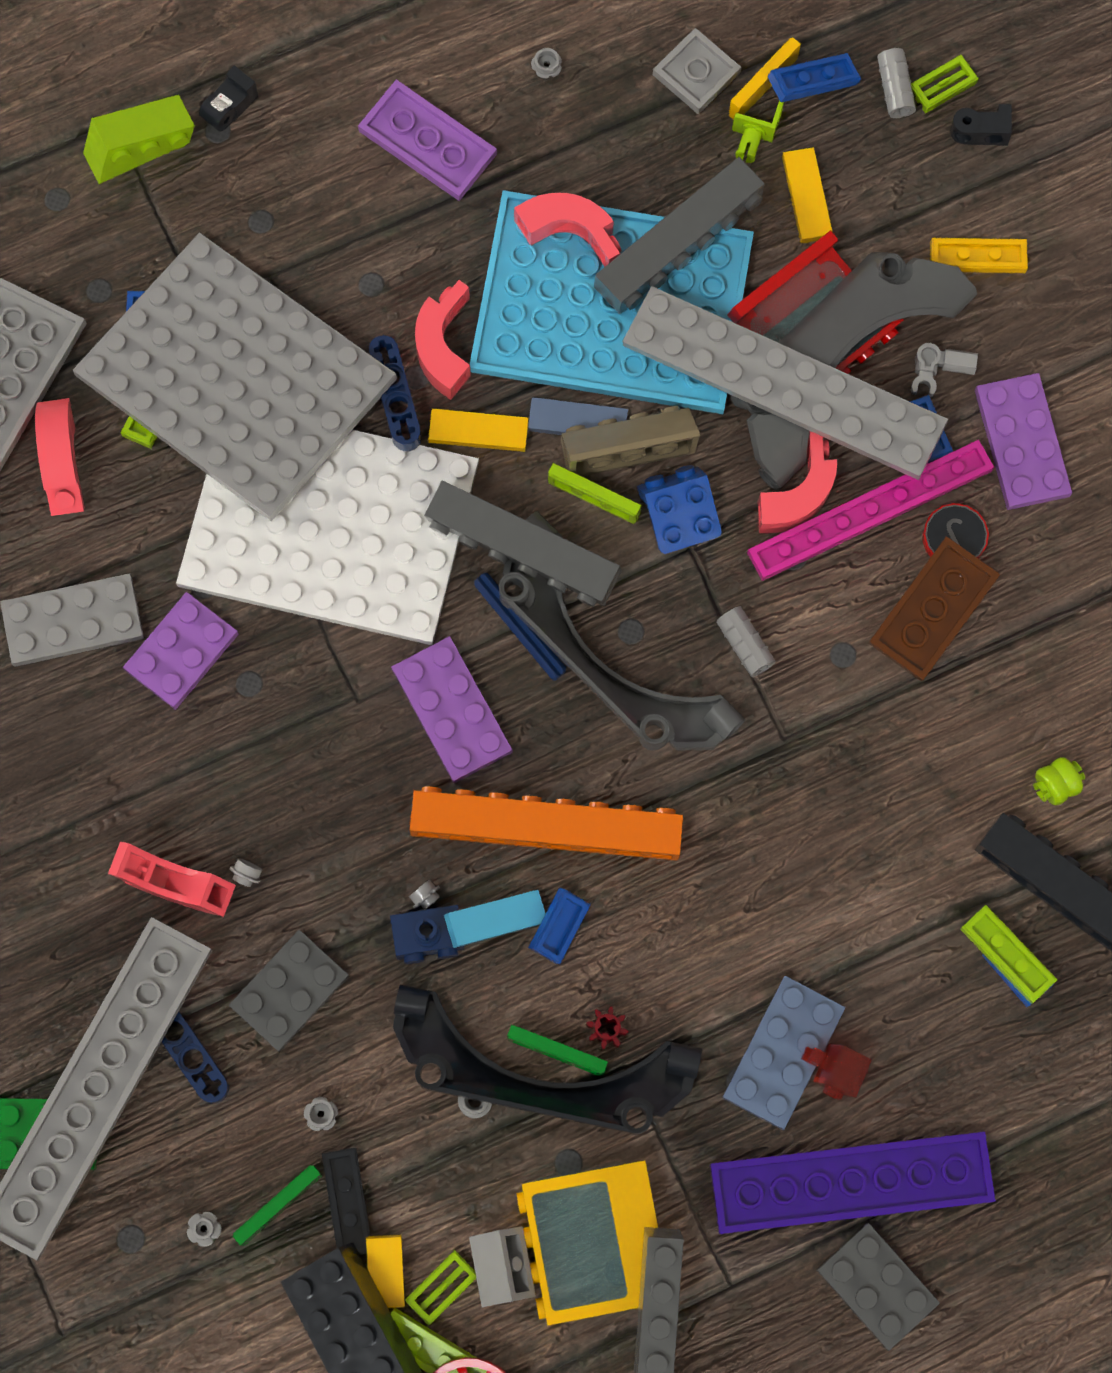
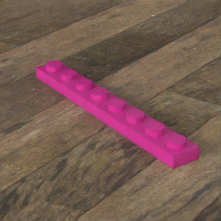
M977 440L928 463L919 480L905 474L748 549L747 554L761 580L764 581L993 471L994 466L981 442Z

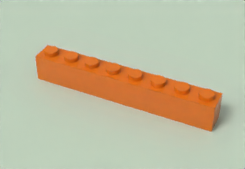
M430 786L422 787L421 791L414 790L410 834L415 837L677 861L680 856L683 815L676 814V810L670 808H657L656 812L642 811L641 806L623 805L622 809L609 808V804L603 802H589V806L575 805L576 801L556 799L555 803L542 802V798L537 796H522V800L508 799L509 795L504 793H489L488 797L475 796L474 791L462 789L455 790V794L442 793L441 788Z

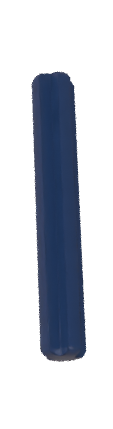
M488 573L480 575L474 581V585L552 680L555 681L563 676L566 672V666L511 609L503 606L499 597V586Z

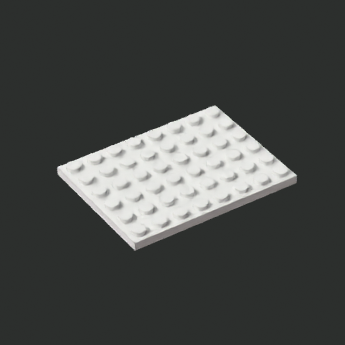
M352 430L272 522L206 474L176 584L180 588L433 645L460 536L451 532L445 536L429 527L431 522L426 519L424 514L442 480L471 494L479 458L419 445L415 450L405 452L399 450L393 444L391 438Z

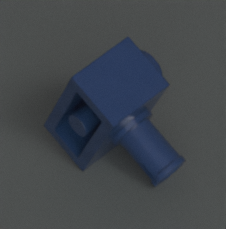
M458 905L390 915L397 960L404 959V964H414L425 961L424 956L438 954V959H446L458 956L459 950H465L464 946L453 948L444 918L445 914L458 911Z

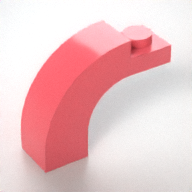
M548 193L533 197L514 207V221L530 246L552 234L565 232L576 234L586 240L604 267L622 252L617 239L612 235L613 219L599 205L582 196L569 193Z
M460 280L453 287L448 286L439 297L440 303L430 296L426 299L418 314L415 327V342L420 367L434 388L450 400L471 377L470 365L454 354L444 341L446 328L470 300L469 287Z
M69 398L38 402L35 410V432L39 466L51 516L84 512L85 508L75 459L74 434L76 428Z
M809 431L807 447L808 475L798 487L785 492H760L757 502L759 533L788 531L811 520L824 506L831 492L837 472V459L824 460L829 459L828 439L823 440L822 436Z
M120 842L108 874L125 881L126 884L157 897L222 917L226 913L236 886L214 874L177 865L125 842Z

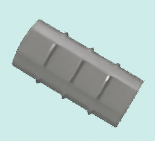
M901 48L882 51L878 54L877 58L888 114L891 118L909 116L916 111L905 52Z
M738 606L719 617L716 623L722 630L724 637L729 641L733 651L736 652L741 660V665H744L751 677H755L772 667L776 661L768 650V646L765 645L759 636V632L756 631L750 622L751 619L747 617L742 607Z

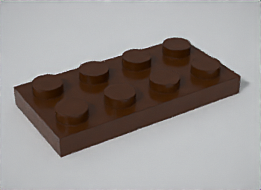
M946 536L868 644L922 682L1000 574Z

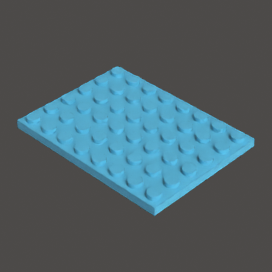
M503 190L470 359V372L724 414L726 392L623 346L622 341L648 292L643 295L644 298L637 307L632 310L627 308L619 314L594 288L595 275L604 268V265L590 244L576 234L562 232L552 234L530 246L514 221V207L536 196ZM601 207L614 221L612 235L617 239L622 252L665 218ZM731 228L728 231L722 229L715 235L714 242L703 251L698 249L691 255L690 262L681 270L675 268L669 273L666 282L658 289L731 321L727 314L735 305L743 300L754 232Z

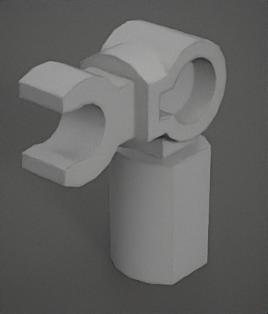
M932 343L921 345L915 356V373L918 374V377L914 379L911 385L912 395H916L918 385L926 384L929 387L928 395L933 397L937 387L933 376L937 374L938 367H942V371L974 375L978 353L953 349L940 351L939 347Z

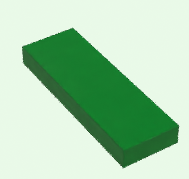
M512 1024L507 1034L509 1042L600 1077L604 1075L608 1061Z
M309 1165L237 1229L232 1237L240 1246H245L323 1175L314 1165Z

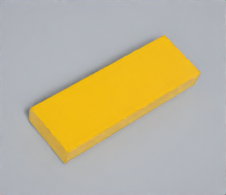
M793 37L790 38L732 98L729 116L733 120L735 113L745 115L772 86L767 77L771 70L791 66L798 59L801 43Z
M814 147L783 152L782 160L800 242L802 244L817 241L830 230L832 231Z
M931 238L930 261L959 267L962 272L1026 273L1028 269L1027 239Z
M432 409L428 440L429 443L525 452L528 418Z

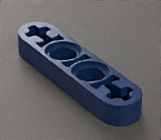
M386 335L378 336L371 341L369 354L400 377L399 382L391 385L381 396L392 442L399 450L405 452L412 451L420 445L421 431L398 345L392 337ZM381 348H386L390 363L384 364L382 354L380 353ZM396 401H403L408 405L407 409L402 413L392 412L390 406ZM406 422L411 439L405 440L402 436L401 423Z
M178 1011L173 1022H178L183 1026V1036L177 1041H169L164 1036L162 1043L198 1096L207 1103L217 1104L228 1095V1081L185 1018ZM191 1050H198L203 1056L202 1065L197 1069H188L184 1064V1057ZM210 1065L213 1071L207 1072V1075L212 1081L218 1082L220 1080L222 1083L218 1087L220 1093L217 1096L211 1093L205 1095L204 1091L208 1086L203 1078L200 1077L197 1082L193 1078L204 1073Z

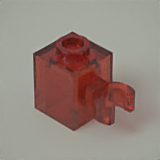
M829 1044L826 1052L815 1047L813 1049L806 1047L801 1060L819 1067L813 1082L824 1087L822 1091L824 1094L837 1100H842L843 1096L857 1097L872 1061L844 1045Z

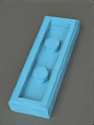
M534 890L445 914L444 918L453 948L538 926L541 924L546 913L539 891Z

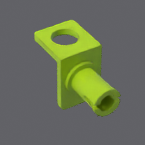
M779 100L772 123L735 113L732 130L743 134L738 150L735 153L736 158L740 157L743 160L745 152L748 150L746 163H752L755 161L760 140L773 142L784 102L781 103Z

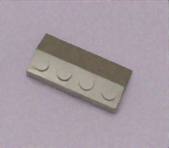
M671 406L661 410L660 414L649 416L647 412H642L630 416V420L617 422L616 419H607L599 422L598 426L585 428L584 425L570 427L566 429V433H561V447L566 469L577 475L586 476L695 454L700 437L699 429L689 408L680 409L679 406Z

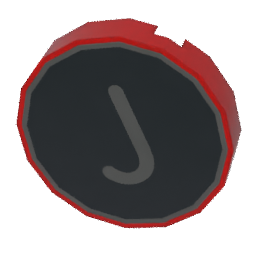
M952 503L943 505L931 513L924 525L922 540L925 550L930 557L947 536L979 559L987 547L989 532L985 520L978 511L968 505Z

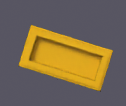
M402 1234L367 1236L368 1272L388 1308L405 1307Z

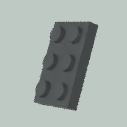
M298 930L229 1006L280 1053L350 976L305 934Z
M866 1223L816 1270L887 1351H890L940 1304L869 1223Z

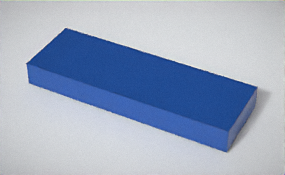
M848 53L774 69L767 76L781 103L855 86L861 80Z

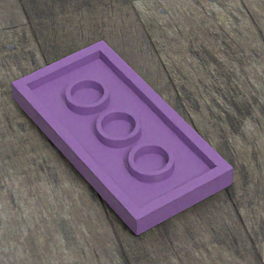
M398 80L394 81L358 125L360 133L458 201L462 199L497 155V149Z
M1039 373L976 386L975 394L1007 510L1070 497L1072 490Z
M450 636L391 666L394 675L453 783L513 753L511 746Z

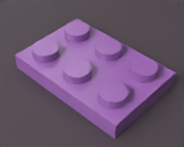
M186 592L123 666V669L176 710L239 633Z

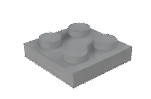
M694 28L653 69L652 75L692 110L700 114L741 73L742 67L698 29Z

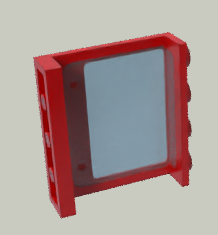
M830 230L735 305L727 316L733 323L773 341L779 342L852 271L833 248L838 242V238ZM904 320L892 321L865 336L841 359L836 369L849 374L851 370L848 366L855 360L860 364L875 353L872 347L881 340L885 345L899 333L896 327Z

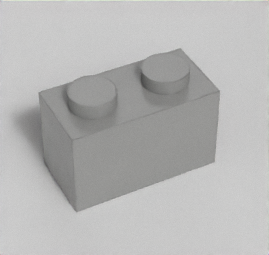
M523 1226L469 1237L482 1307L536 1297Z

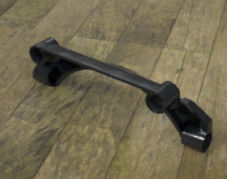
M400 984L394 1007V1032L408 1063L417 1065L415 1077L422 1089L617 1130L631 1135L645 1133L653 1121V1115L663 1117L692 1092L702 1054V1048L666 1041L643 1061L609 1077L578 1083L540 1081L502 1068L473 1048L449 1020L436 992ZM430 1065H434L441 1070L440 1079L433 1084H428L421 1078L423 1069ZM632 1109L641 1110L646 1116L645 1125L640 1128L630 1126L626 1119L627 1113Z

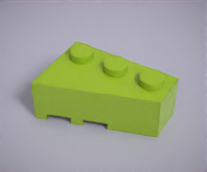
M178 94L91 118L83 154L98 184H101L175 149L183 148L190 143L195 125Z

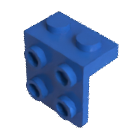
M693 465L683 466L676 469V474L666 477L663 475L651 476L644 480V484L637 486L641 500L647 505L658 549L664 554L696 545L721 535V527L708 476L699 467H694Z

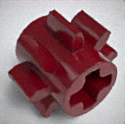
M611 1006L608 1009V1013L603 1015L596 1009L594 1011L597 1018L596 1022L589 1021L586 1023L588 1028L594 1029V1034L589 1037V1041L591 1042L596 1039L601 1041V1050H604L607 1043L613 1042L618 1048L620 1046V1041L617 1038L618 1035H628V1030L621 1028L620 1025L626 1016L621 1015L617 1018L613 1015V1007ZM601 1021H605L607 1024L613 1022L616 1025L613 1028V1036H609L608 1033H603L602 1035L599 1033L602 1026Z

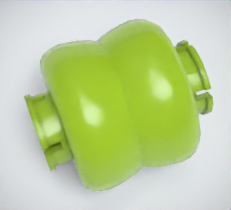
M1060 757L1049 766L1039 768L1036 771V782L1033 783L1035 790L1040 789L1036 793L1043 802L1048 800L1052 805L1056 806L1064 803L1069 797L1076 796L1082 792V780H1085L1084 772L1078 773L1082 771V768L1076 761L1071 763L1067 758Z

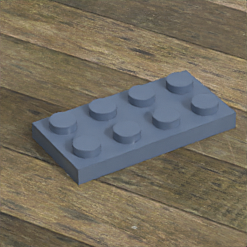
M784 976L722 1098L784 1130L846 1007Z

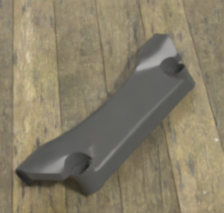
M871 252L778 343L836 368L852 347L876 329L892 321L917 315H938L953 319L977 296V290L959 267L920 258H912L905 264L898 254ZM883 262H885L884 271H882ZM731 395V400L737 408L749 410L752 414L747 419L754 457L761 467L758 470L759 475L767 485L779 491L806 463L809 430Z
M538 511L526 519V521L562 537ZM507 560L504 565L503 577L499 583V597L503 606L511 609L639 738V742L644 748L655 751L663 748L669 742L676 751L714 750L745 722L746 719L722 695L693 698L672 696L640 687L618 675L599 660L583 642L567 613L562 593L547 585L549 579L538 574L535 579L517 570L518 564ZM511 585H517L522 588L523 592L518 597H510L506 594L505 590ZM653 725L658 726L663 731V736L659 739H651L646 735L645 729Z

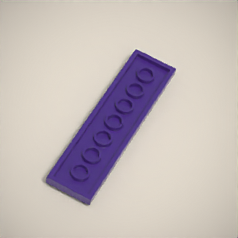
M985 1132L710 1164L719 1234L996 1202Z

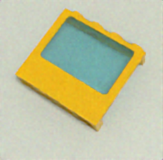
M645 1160L522 1184L523 1192L516 1193L520 1214L527 1213L529 1227L523 1228L527 1249L533 1248L536 1262L530 1263L533 1284L540 1283L542 1297L535 1298L539 1320L546 1319L548 1326L638 1308L644 1227L658 1228Z

